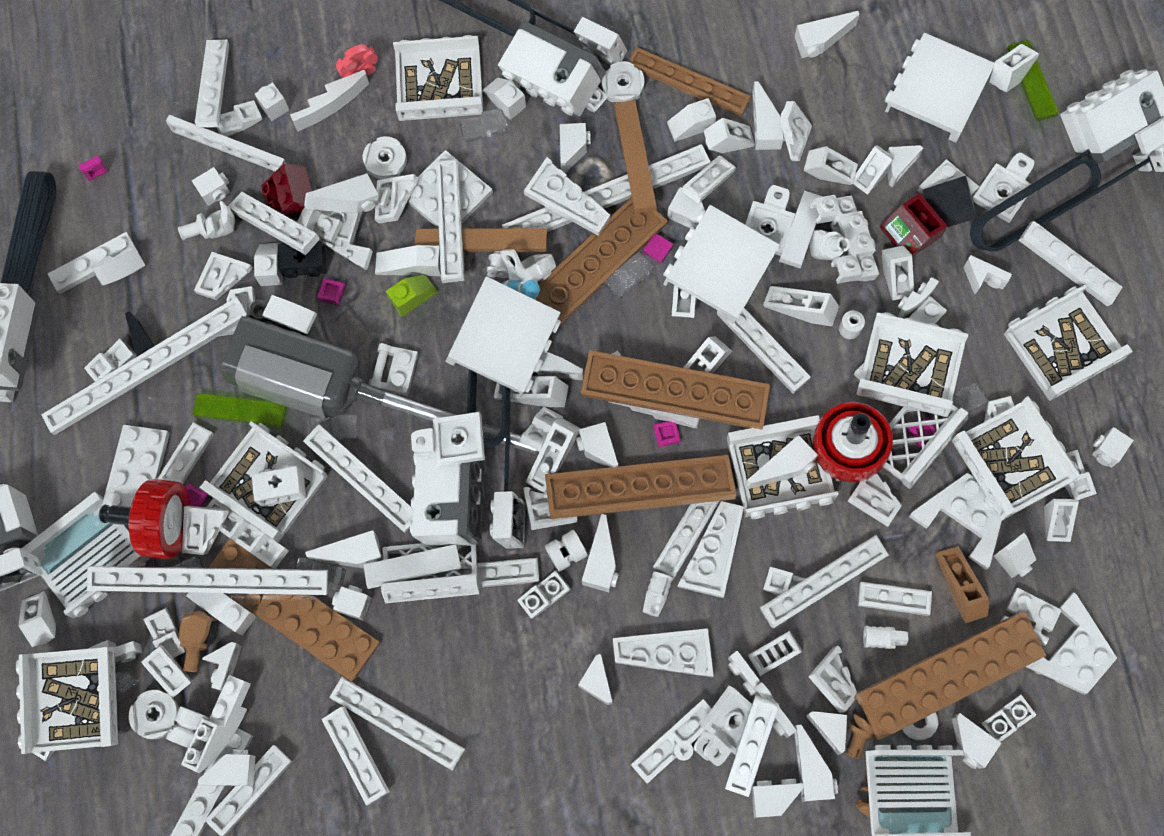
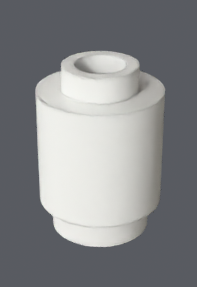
M857 311L845 313L839 324L840 334L846 339L857 338L865 324L863 315Z

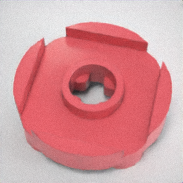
M360 44L348 49L344 53L346 57L342 61L339 58L336 63V69L342 78L365 70L368 76L376 70L375 64L377 63L378 55L372 46L368 48L366 44Z

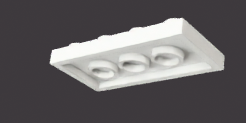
M123 425L102 506L106 504L109 506L131 507L135 493L140 485L147 480L159 477L170 435L168 431Z

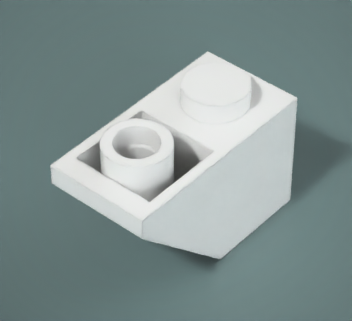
M796 779L781 780L782 785H772L771 780L757 781V786L751 788L754 818L781 816L802 791L803 783L796 784Z

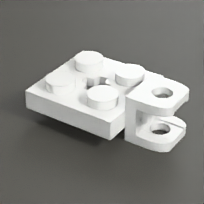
M1018 153L1012 158L1006 168L996 163L973 196L972 201L986 210H990L1028 187L1031 183L1027 182L1026 178L1034 166V160L1022 153ZM1005 189L1008 197H1000L997 190L1002 191ZM1025 199L997 216L1010 223Z
M772 185L767 192L764 204L753 201L745 225L779 244L780 246L775 254L781 256L795 213L785 211L789 200V190ZM767 224H770V228L773 231L765 233L764 230L761 229V227H765Z
M479 412L433 419V429H421L411 434L412 450L421 459L435 458L438 467L485 460L482 417ZM461 434L464 441L457 445L456 442H453V439H456L457 435Z
M728 686L703 720L701 726L705 730L694 745V751L716 766H720L730 753L736 755L752 704L735 688ZM733 715H735L734 720L736 721L734 725L729 724V719ZM706 743H708L705 750L703 751V746Z

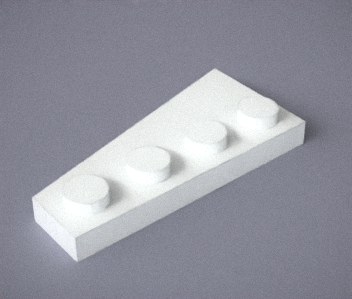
M546 157L524 190V195L598 236L610 220V214L595 200L588 197L576 183L574 184L567 178L566 174L554 166L548 157Z
M720 502L677 587L724 598L744 506Z
M708 628L613 638L615 663L714 677Z

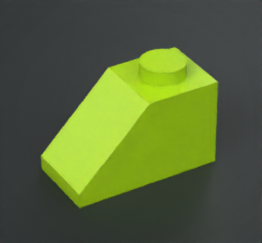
M426 275L405 278L386 290L389 301L401 317L438 293Z

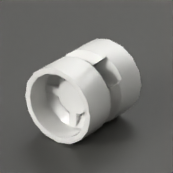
M574 530L562 535V540L558 541L555 539L544 545L558 572L569 567L571 561L577 563L588 557L584 546ZM563 546L569 554L566 557H563L560 548Z
M180 706L175 717L177 724L171 726L166 739L189 748L201 719L209 720V717Z

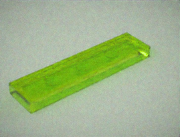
M1025 40L1008 45L1007 50L1010 52L1020 44L1032 50L1033 48L1030 41ZM1036 59L1022 79L1021 85L1036 122L1057 117L1059 112Z
M197 393L192 415L200 418L250 423L252 421L254 424L262 423L266 426L283 428L287 407L274 402Z

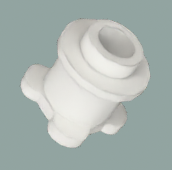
M495 251L493 254H490L488 257L490 267H487V276L509 278L501 251Z

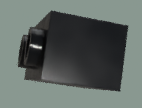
M318 241L306 255L286 243L278 244V270L281 275L293 279L301 275L317 277L320 274H326V249L322 241Z

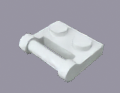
M380 343L377 350L379 355L373 377L369 380L368 384L389 393L408 396L419 356L418 352ZM391 355L394 357L387 383L381 382L387 356Z

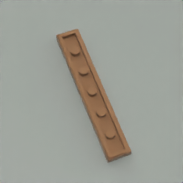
M638 47L635 48L628 61L634 64V67L638 70L640 69L645 76L701 100L709 98L711 104L741 117L751 100V96Z
M635 100L614 103L635 214L657 210Z
M547 228L462 229L463 252H495L514 249L516 252H547L548 231ZM416 229L415 246H440L439 229Z

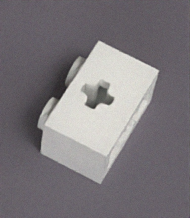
M284 465L282 469L278 470L263 469L257 474H252L254 501L261 507L306 498L304 472L295 465Z

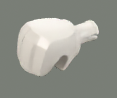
M221 201V210L212 213L206 219L202 213L197 214L196 222L179 226L178 231L183 240L199 234L204 236L205 239L219 238L234 231L235 217L229 207Z
M814 230L809 242L811 256L819 260L833 261L850 247L849 239L843 238L840 233Z

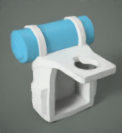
M514 249L502 250L501 255L509 275V280L504 281L502 284L536 300L540 292L538 282L547 279L552 274L551 271L556 267L553 256L551 254H533L520 262ZM508 255L515 261V266L510 262Z

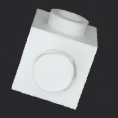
M273 82L268 86H263L255 93L261 108L271 121L289 111L284 97Z
M214 167L192 180L208 206L216 201L223 200L230 193L226 186L229 184V181L223 172L218 174Z
M1113 427L1104 436L1101 434L1093 444L1096 449L1092 455L1096 457L1100 464L1112 468L1120 462L1134 440Z
M349 585L348 589L341 587L340 591L336 592L333 597V610L364 621L372 599L368 595L363 594V590L352 585Z

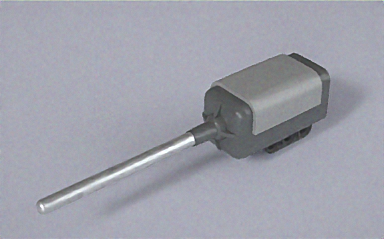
M255 300L250 305L246 317L241 316L221 366V372L227 383L238 386L241 392L325 419L328 416H342L346 412L347 407L357 400L380 406L384 405L433 421L435 418L456 415L388 393L383 389L364 383L361 375L360 361H358L357 355L353 351L315 339L316 329L314 322L308 334L290 329L284 324L266 319L264 316H257L256 313L259 310H265L268 301ZM482 423L483 438L492 440L497 437L501 429ZM510 432L511 447L533 454L538 453L537 450L520 442L521 435Z

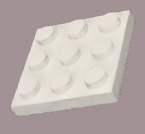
M446 150L418 176V181L407 201L409 205L438 229L436 161L456 159ZM459 162L461 219L463 223L493 193V190Z

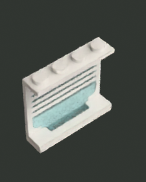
M96 492L92 493L21 548L38 557L43 573L41 575L66 608L63 611L64 614L72 618L81 617L89 610L88 607L95 602L103 600L108 595V591H87L88 566L144 567L146 565L145 562L150 559L149 557L140 556L134 551L130 542L129 530L125 525L111 524L109 522L102 523L99 520V510L102 507L104 498Z
M875 745V750L865 751L872 836H971V832H958L951 756L964 755L963 750H953L952 745L937 746L938 750H932V745H919L917 750H912L911 745H897L896 750H891L890 745Z

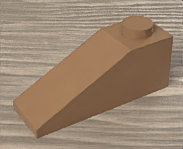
M956 546L937 552V560L955 606L964 622L969 623L988 617L989 598L960 548Z

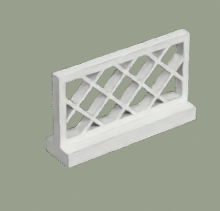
M952 404L951 412L953 413L948 418L938 419L937 415L934 414L935 420L921 421L920 410L903 407L889 424L891 430L903 429L904 439L892 441L893 445L904 443L906 454L892 456L891 451L888 459L890 465L886 462L883 468L901 480L903 485L911 489L967 422L968 412L962 408L958 409ZM917 411L918 422L904 423L906 412ZM935 424L936 433L933 436L923 437L922 426ZM919 426L920 437L906 438V427ZM921 441L922 450L919 453L909 454L907 443ZM907 459V468L900 473L893 467V460Z
M424 543L383 547V560L388 559V554L398 553L401 556L414 554L417 551L423 552L445 546H427ZM456 545L457 550L461 547L471 546V552L465 557L459 553L458 555L461 568L466 564L472 569V575L459 574L458 571L461 569L459 568L450 570L442 578L432 574L424 576L421 580L410 579L408 581L382 583L381 593L385 603L479 594L476 545Z

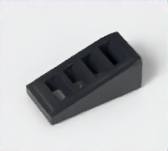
M126 312L125 316L135 353L139 356L155 345L139 320L131 312Z

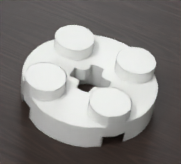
M625 61L610 65V68L607 71L605 70L606 73L602 78V90L608 96V101L619 103L639 100L644 89V75L642 71L634 67V64ZM621 79H625V82L628 84L621 86L618 83H620Z
M379 137L377 141L372 144L369 143L365 147L363 162L370 175L378 179H387L400 176V173L406 166L407 156L403 146L397 139ZM385 154H388V157L390 158L388 161L382 162V160L379 159L380 157H384Z
M149 690L140 694L129 710L131 728L147 739H160L167 736L171 726L177 724L175 717L179 706L176 700L160 690ZM153 708L160 712V716L157 717L156 721L148 717L153 712Z

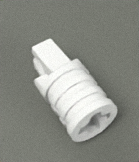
M653 572L648 591L646 592L644 613L659 617L667 600L669 588L673 581L672 577L663 573Z
M864 626L863 644L865 648L895 649L896 646L907 645L908 632L896 631L894 627Z

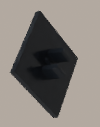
M966 176L923 189L925 200L944 221L947 228L977 218Z

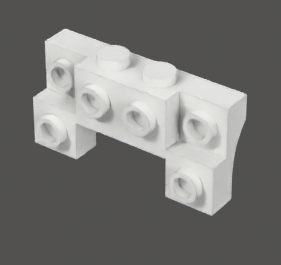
M835 195L814 198L810 205L811 208H817L818 210L817 224L833 221L830 224L832 232H838L843 238L846 237L850 241L849 249L844 251L841 257H836L831 263L832 267L838 268L840 274L836 279L837 284L850 281L865 282L875 280L879 275L872 255L876 251L875 242L870 236L868 222L864 218L862 211L857 212L852 196L836 198Z

